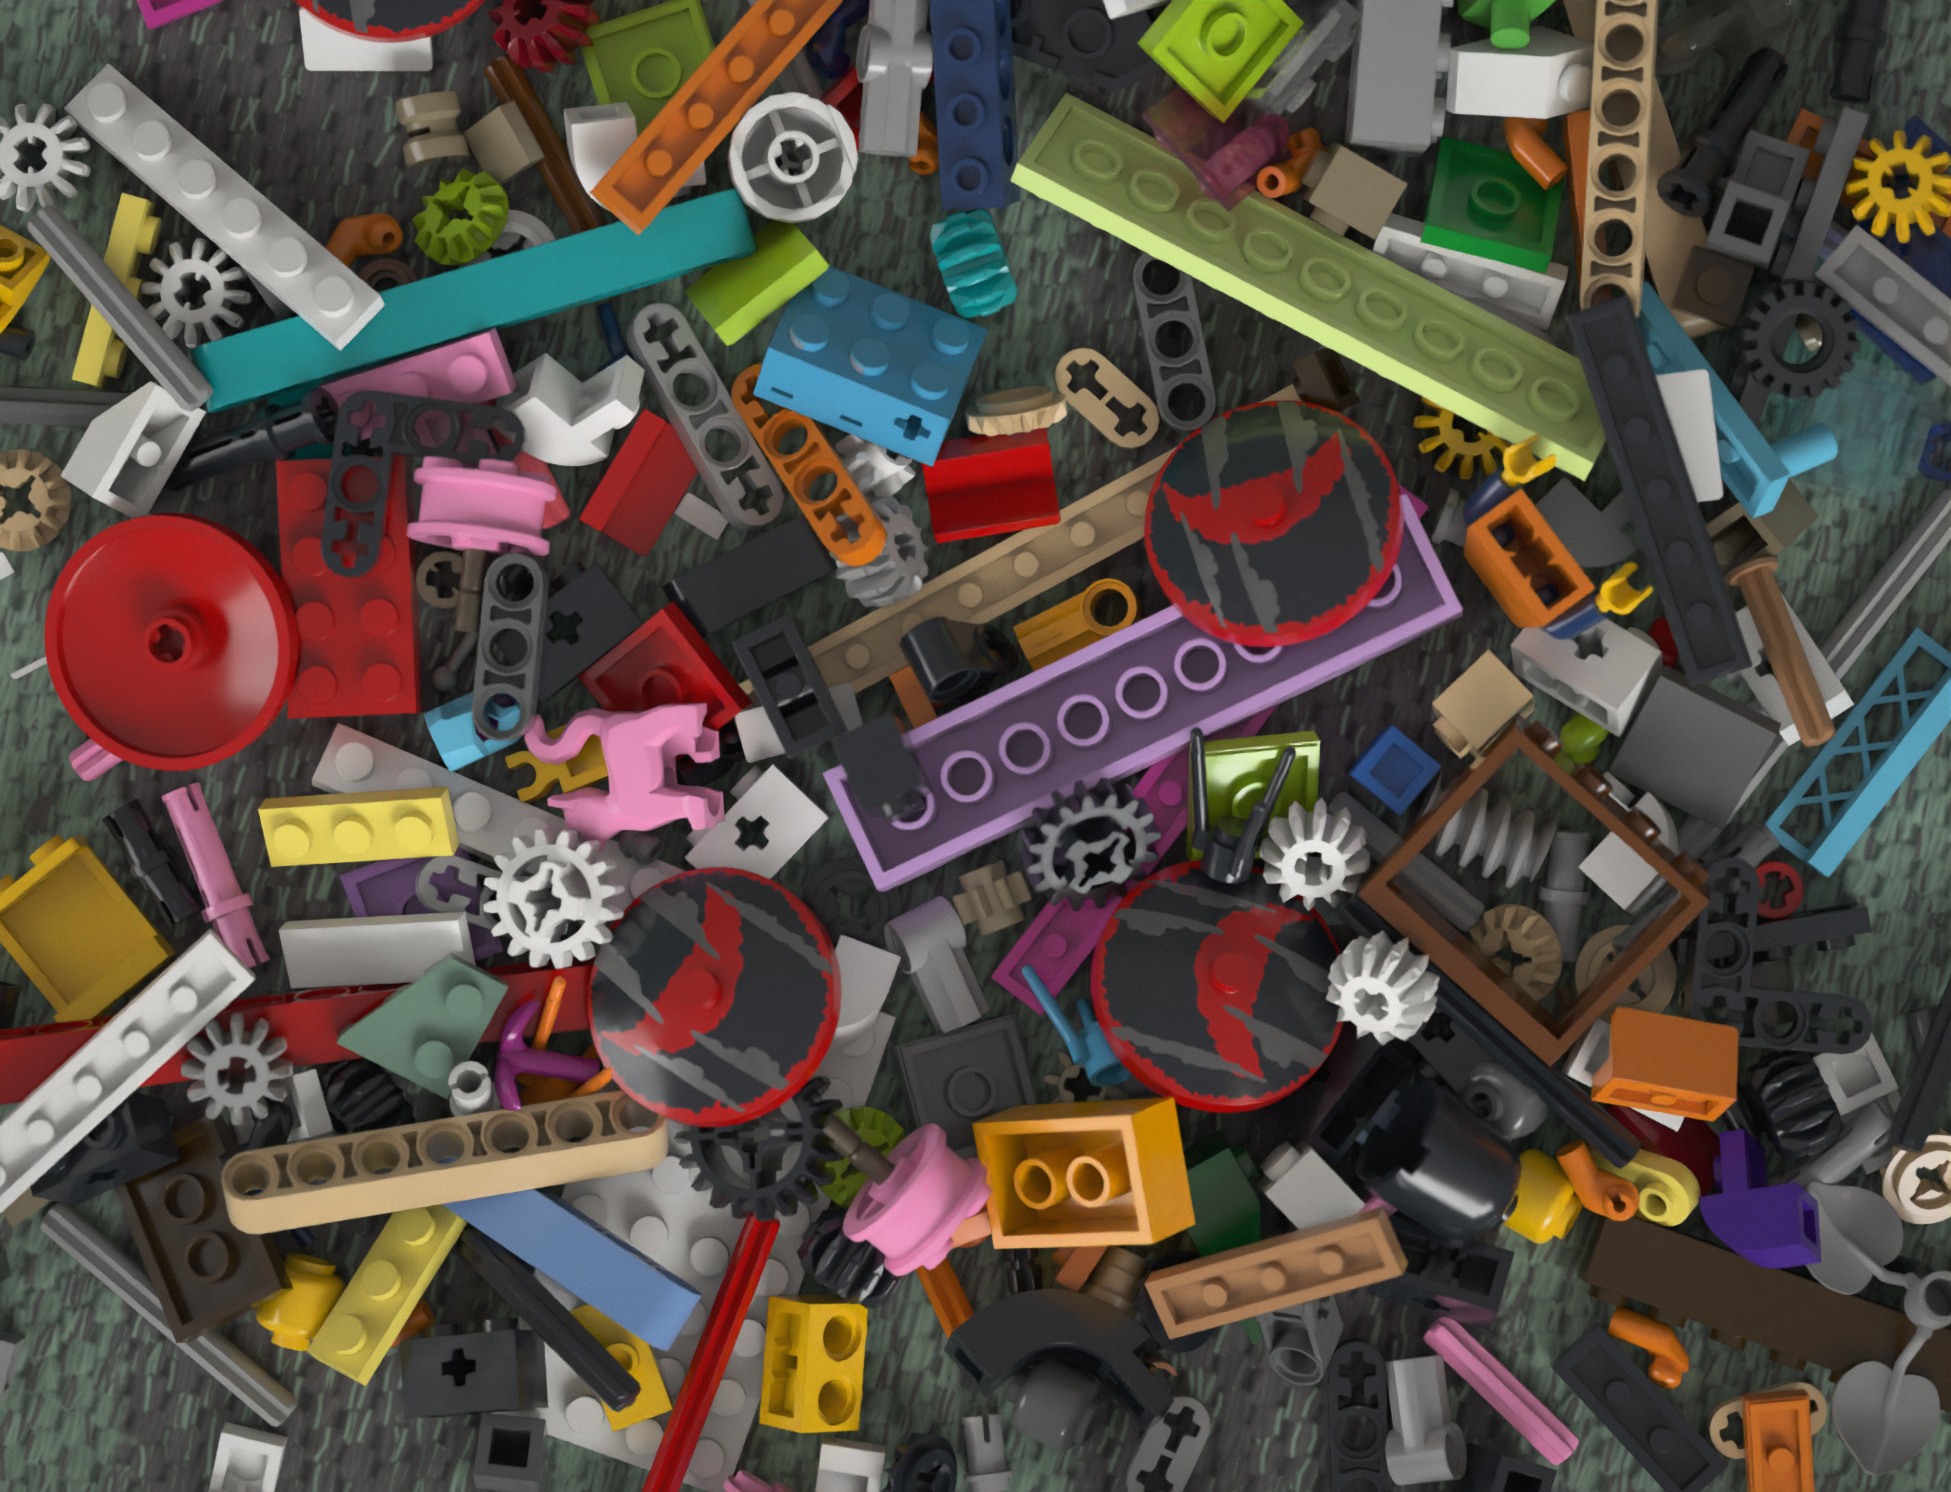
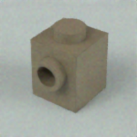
M1333 142L1328 152L1320 148L1315 152L1300 180L1301 183L1308 186L1302 198L1316 206L1310 218L1341 236L1345 234L1350 225L1376 240L1407 186L1406 182Z

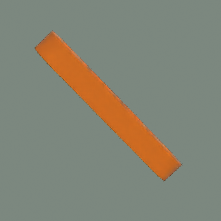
M754 364L744 369L737 376L732 386L731 398L733 404L823 544L843 564L863 566L873 561L881 553L886 543L884 524L817 421L777 404L775 405L781 411L771 417L760 405L759 397L753 395L762 364ZM801 427L807 430V440L798 452L792 455L780 454L779 446L781 439L788 431ZM827 473L837 475V486L828 498L822 501L810 500L809 489L817 477ZM844 512L859 526L858 531L861 537L852 544L848 541V533L836 519V517Z

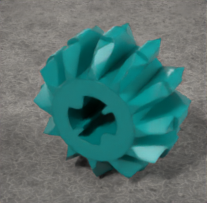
M984 208L969 211L964 209L947 215L946 219L932 225L930 232L932 248L951 302L954 304L955 310L965 319L979 315L984 317L1000 311L1002 307L1015 301L1018 291L1014 281L1015 278L996 224L988 211Z

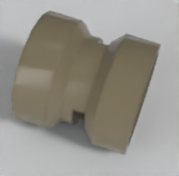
M458 92L427 93L395 102L397 120L406 128L408 140L403 146L407 167L434 165L433 158L447 156L448 162L469 156L466 136L460 133L457 127L456 118L461 112Z

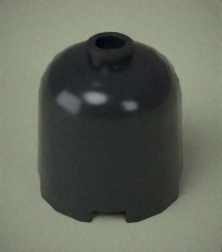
M1430 1079L1416 1082L1400 1093L1394 1099V1103L1402 1109L1396 1114L1385 1130L1375 1124L1360 1151L1356 1176L1367 1183L1364 1188L1435 1234L1450 1241L1472 1239L1494 1225L1497 1226L1504 1223L1512 1215L1518 1203L1517 1190L1522 1165L1516 1145L1486 1119L1448 1090Z

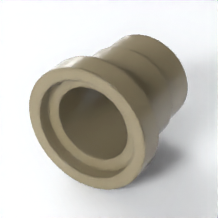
M1109 1245L1094 1267L1088 1282H1084L1078 1292L1110 1303L1127 1313L1130 1317L1135 1318L1137 1311L1133 1308L1137 1306L1134 1303L1140 1292V1288L1135 1282L1145 1277L1148 1270L1147 1260L1115 1245Z

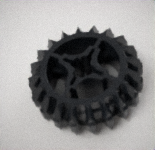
M827 1076L812 1078L791 1097L799 1111L802 1122H794L786 1118L779 1106L765 1115L736 1125L721 1127L690 1125V1131L676 1133L674 1137L676 1142L691 1144L692 1153L685 1155L679 1164L683 1169L698 1167L700 1169L691 1187L695 1191H705L713 1187L709 1205L718 1209L724 1208L731 1203V1214L737 1219H746L753 1211L758 1221H771L776 1209L783 1217H789L797 1214L798 1200L804 1204H814L817 1202L819 1196L813 1181L821 1185H831L836 1179L832 1171L825 1166L826 1161H843L844 1156L829 1145L831 1138L822 1131L827 1116L838 1112L843 1107V1103L839 1098L823 1100L821 1097L831 1084ZM764 1125L768 1126V1130H784L785 1132L782 1136H769L768 1140L755 1142L754 1138H739L738 1136L740 1132L754 1131V1128H760ZM803 1142L796 1163L782 1179L777 1181L776 1172L782 1171V1160L785 1151L792 1144ZM721 1145L730 1146L738 1152L742 1159L743 1172L750 1174V1183L733 1171L723 1154Z

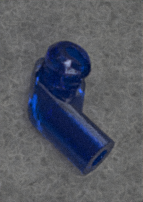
M843 0L807 42L806 55L810 66L818 68L821 76L827 79H835L848 70L851 58L844 51L846 30L869 14V0Z

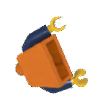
M1535 434L1506 449L1503 455L1504 467H1498L1466 500L1462 513L1467 528L1463 554L1490 593L1518 628H1540L1555 639H1570L1609 618L1612 615V611L1622 615L1628 614L1652 592L1653 587L1648 586L1643 591H1638L1628 584L1626 578L1638 568V565L1635 563H1626L1602 585L1601 590L1594 587L1522 490L1521 483H1526L1549 471L1556 463L1555 454L1539 462L1535 460L1532 454V444L1540 437L1538 434Z

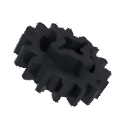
M1101 778L1095 790L1091 791L1087 790L1082 780L1075 781L1074 794L1069 797H1065L1057 790L1053 791L1051 798L1054 806L1051 809L1046 810L1035 807L1031 811L1038 826L1027 827L1021 830L1020 835L1027 847L1019 851V857L1026 869V874L1037 893L1044 891L1049 903L1054 906L1066 897L1072 911H1079L1085 899L1092 898L1098 909L1104 908L1107 894L1115 892L1117 896L1123 899L1128 894L1125 884L1130 879L1142 882L1148 877L1142 867L1143 862L1158 861L1159 854L1153 842L1161 839V833L1153 820L1155 817L1143 797L1136 798L1132 788L1126 783L1114 791L1108 778Z

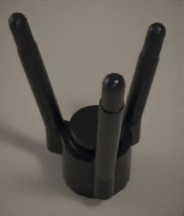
M1196 727L1190 733L1195 821L1191 846L1197 850L1204 851L1200 867L1210 878L1225 883H1241L1250 877L1255 853L1259 850L1263 831L1289 774V769L1296 756V750L1291 746L1284 749L1262 800L1255 802L1247 820L1237 816H1223L1217 820L1216 825L1210 826L1203 731Z

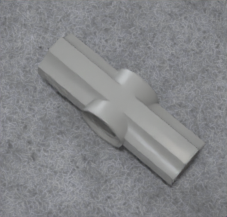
M870 0L868 25L866 24L861 31L856 57L857 77L859 82L863 83L858 152L881 156H917L921 92L929 82L933 65L932 34L926 31L929 0Z

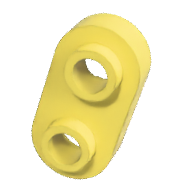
M1591 1144L1587 1146L1599 1168L1630 1180L1638 1190L1640 1202L1633 1215L1634 1217L1662 1226H1675L1682 1223L1698 1204V1197H1700L1698 1181L1694 1174L1682 1163L1640 1149L1626 1166L1617 1168Z

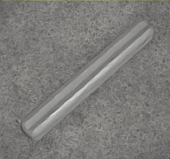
M50 205L40 209L29 220L27 224L28 231L182 409L190 412L202 406L212 395V386L58 208Z

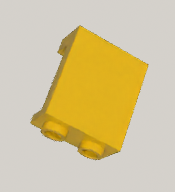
M57 834L31 854L29 859L35 867L19 880L15 881L10 874L0 879V942L57 1011V1014L53 1017L56 1022L100 1017L177 954L81 835L72 836L65 841L60 834Z

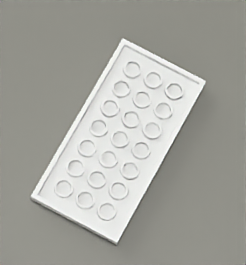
M880 1011L872 1028L861 1039L846 1047L827 1051L818 1069L810 1078L827 1076L831 1081L828 1090L821 1096L823 1100L839 1098L843 1103V1107L839 1111L851 1107L865 1106L896 1016ZM612 1078L599 1090L598 1094L622 1089ZM791 1098L780 1106L786 1118L794 1122H802L799 1111ZM668 1119L669 1152L659 1165L645 1171L566 1183L561 1199L686 1281L702 1294L701 1299L670 1350L664 1351L651 1345L675 1406L746 1219H737L732 1216L731 1203L724 1208L718 1209L709 1205L713 1187L705 1191H695L691 1187L700 1169L699 1167L692 1169L682 1168L679 1162L685 1155L692 1153L691 1144H680L674 1139L676 1133L690 1131V1125ZM764 1125L760 1128H754V1131L740 1132L738 1136L739 1138H754L755 1142L768 1140L769 1136H782L785 1132L784 1130H768V1126ZM635 1127L630 1129L629 1131L643 1132L649 1130L650 1128ZM803 1142L794 1143L787 1148L783 1155L782 1171L776 1172L777 1181L782 1179L792 1169L799 1157ZM721 1145L723 1154L733 1171L750 1183V1174L743 1172V1163L738 1152L730 1146ZM814 1181L813 1183L819 1196L817 1202L814 1204H804L798 1200L797 1214L789 1217H783L776 1209L774 1216L780 1220V1228L682 1481L683 1483L708 1492H726L723 1484L729 1475L734 1474L761 1398L769 1296L798 1294L806 1271H804L796 1252L804 1241L802 1236L811 1222H815L823 1210H828L831 1202ZM538 1269L535 1270L534 1276L568 1310L587 1303ZM520 1316L518 1317L521 1330H533ZM544 1342L548 1408L492 1413L546 1419L548 1435L650 1471L673 1410L613 1432L601 1399Z

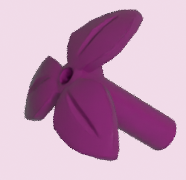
M535 1000L527 1001L511 1015L502 1032L500 1047L497 1052L495 1091L503 1108L510 1111L521 1110L514 1081L516 1075L520 1072L583 1084L599 1073L600 1060L526 1046L522 1040V1032L526 1023L540 1005V1002Z

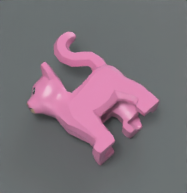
M668 703L644 712H611L592 708L576 713L557 739H551L547 736L541 715L536 714L533 725L524 734L525 743L532 755L543 763L556 765L577 756L590 735L595 734L601 737L610 792L586 787L574 792L547 798L548 806L563 809L567 829L578 831V839L581 845L586 841L596 840L600 843L598 851H601L608 840L622 830L650 831L681 818H688L693 829L716 828L715 823L725 821L723 791L708 787L679 785L677 783L676 755L689 754L696 763L710 762L720 758L719 731L702 726L703 718L707 714L706 703Z

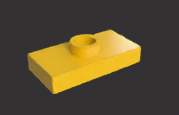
M588 1303L569 1309L571 1314L640 1383L641 1391L636 1397L635 1403L620 1412L612 1411L601 1400L613 1432L673 1410L674 1405L651 1344L637 1337Z

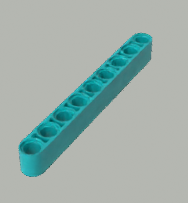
M731 189L663 208L640 235H637L626 224L619 221L378 292L385 306L341 351L303 318L297 316L197 346L191 349L190 353L195 368L212 386L213 393L205 402L208 413L219 412L341 377L496 327V330H500L731 262L754 254L758 250L743 200L736 189Z

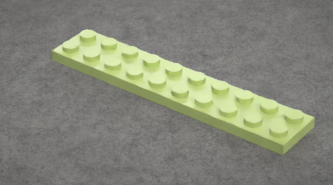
M1067 92L1017 162L1010 181L1034 193L1039 198L1063 208L1095 227L1105 230L1147 252L1154 258L1180 269L1203 281L1208 286L1226 293L1262 312L1264 315L1318 341L1323 346L1364 365L1382 377L1390 379L1433 401L1438 406L1479 425L1497 437L1516 444L1532 435L1538 434L1540 436L1539 439L1532 444V454L1542 459L1555 454V467L1563 469L1584 481L1607 440L1580 359L1273 199L1265 197L1248 186Z

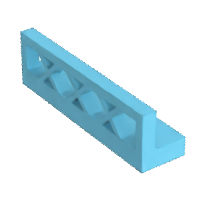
M1915 627L1838 726L1835 736L1825 743L1763 823L1771 830L1784 849L1819 876L1829 878L1951 720V653L1919 628ZM1920 647L1946 667L1947 670L1931 690L1906 693L1903 666L1915 650ZM1895 678L1897 695L1881 696ZM1924 698L1909 718L1907 700ZM1898 702L1902 728L1893 738V741L1867 744L1864 716L1875 704ZM1856 728L1858 745L1841 747ZM1885 749L1870 768L1868 751ZM1859 752L1862 780L1853 791L1828 794L1825 773L1827 764L1834 755ZM1817 778L1819 795L1803 797ZM1846 799L1831 819L1829 801ZM1821 803L1824 829L1808 849L1779 827L1796 805Z

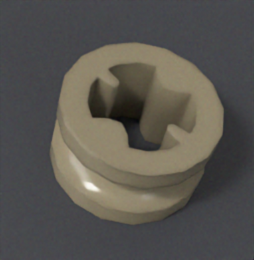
M448 551L436 552L425 558L418 567L416 575L417 590L422 598L432 606L444 609L457 607L458 593L462 590L453 587L452 591L455 594L453 597L440 598L439 588L429 586L428 577L431 570L438 573L440 570L437 564L445 561L451 562L452 572L461 574L463 560L461 555Z

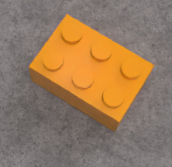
M1174 1097L1016 1105L972 1123L978 1160L987 1167L985 1183L992 1188L991 1194L986 1201L994 1249L1153 1244L1195 1225Z

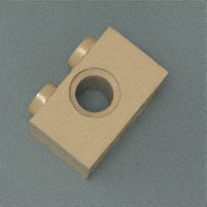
M1487 650L1432 703L1434 715L1438 719L1433 724V727L1436 729L1434 733L1459 759L1468 752L1476 759L1518 714L1526 719L1535 710L1534 696L1490 650Z

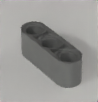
M1144 252L1137 259L1132 271L1131 286L1155 404L1161 421L1169 429L1179 433H1191L1207 423L1215 409V391L1192 277L1174 267L1178 274L1177 287L1166 295H1157L1150 292L1144 285L1142 272L1148 264L1162 260ZM1168 323H1176L1188 331L1191 338V347L1185 355L1179 358H1170L1158 350L1155 344V334L1161 326ZM1180 386H1190L1201 394L1204 408L1198 418L1191 421H1182L1170 412L1168 397L1173 389Z
M518 553L505 554L496 559L488 568L484 584L472 716L477 729L487 738L497 741L514 740L526 734L533 725L537 707L549 588L548 575L543 566L534 558ZM521 564L531 571L534 586L527 598L513 602L504 596L500 580L507 568ZM507 629L518 630L527 641L526 656L520 663L514 666L502 664L494 653V643L497 636ZM500 693L512 695L517 699L521 709L519 721L513 728L507 731L493 726L487 713L489 702Z

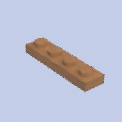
M1379 1207L1150 1273L1144 1284L1169 1339H1174L1397 1277L1403 1274L1408 1263L1384 1208Z

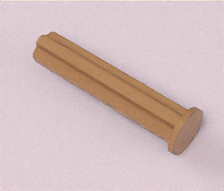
M1775 557L1755 559L1730 572L1728 575L1729 583L1732 586H1740L1801 741L1806 747L1820 745L1832 739L1836 734V730L1773 575V572L1779 566Z

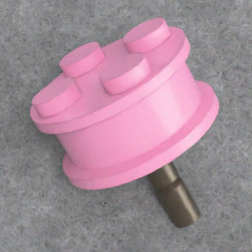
M424 457L422 468L415 470L414 482L423 487L418 522L408 524L407 536L420 542L464 551L459 588L462 591L458 593L454 630L480 633L483 603L482 592H484L489 555L518 553L525 556H542L549 553L550 543L541 538L545 502L553 501L556 498L557 489L550 485L551 477L549 475L518 471V465L515 463L490 459L479 460L478 469L462 468L461 461L442 457Z
M833 1113L826 1118L822 1131L831 1138L829 1145L842 1156L848 1157L849 1161L868 1177L847 1211L843 1223L844 1234L855 1242L867 1239L885 1254L884 1266L895 1276L905 1275L920 1265H923L928 1270L937 1266L945 1258L953 1245L952 1234L965 1218L973 1216L982 1208L991 1194L992 1188L985 1183L987 1177L986 1165L975 1157L963 1160L946 1145V1132L935 1123H929L918 1128L884 1157L869 1143L861 1141V1137Z

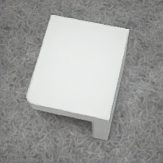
M823 1436L815 1492H879L886 1445Z

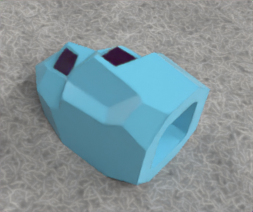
M473 692L423 714L430 734L450 772L457 771L507 748L521 738L497 741L483 735L473 721ZM500 693L489 702L487 713L493 726L507 731L513 728L519 721L521 709L517 699L512 695Z

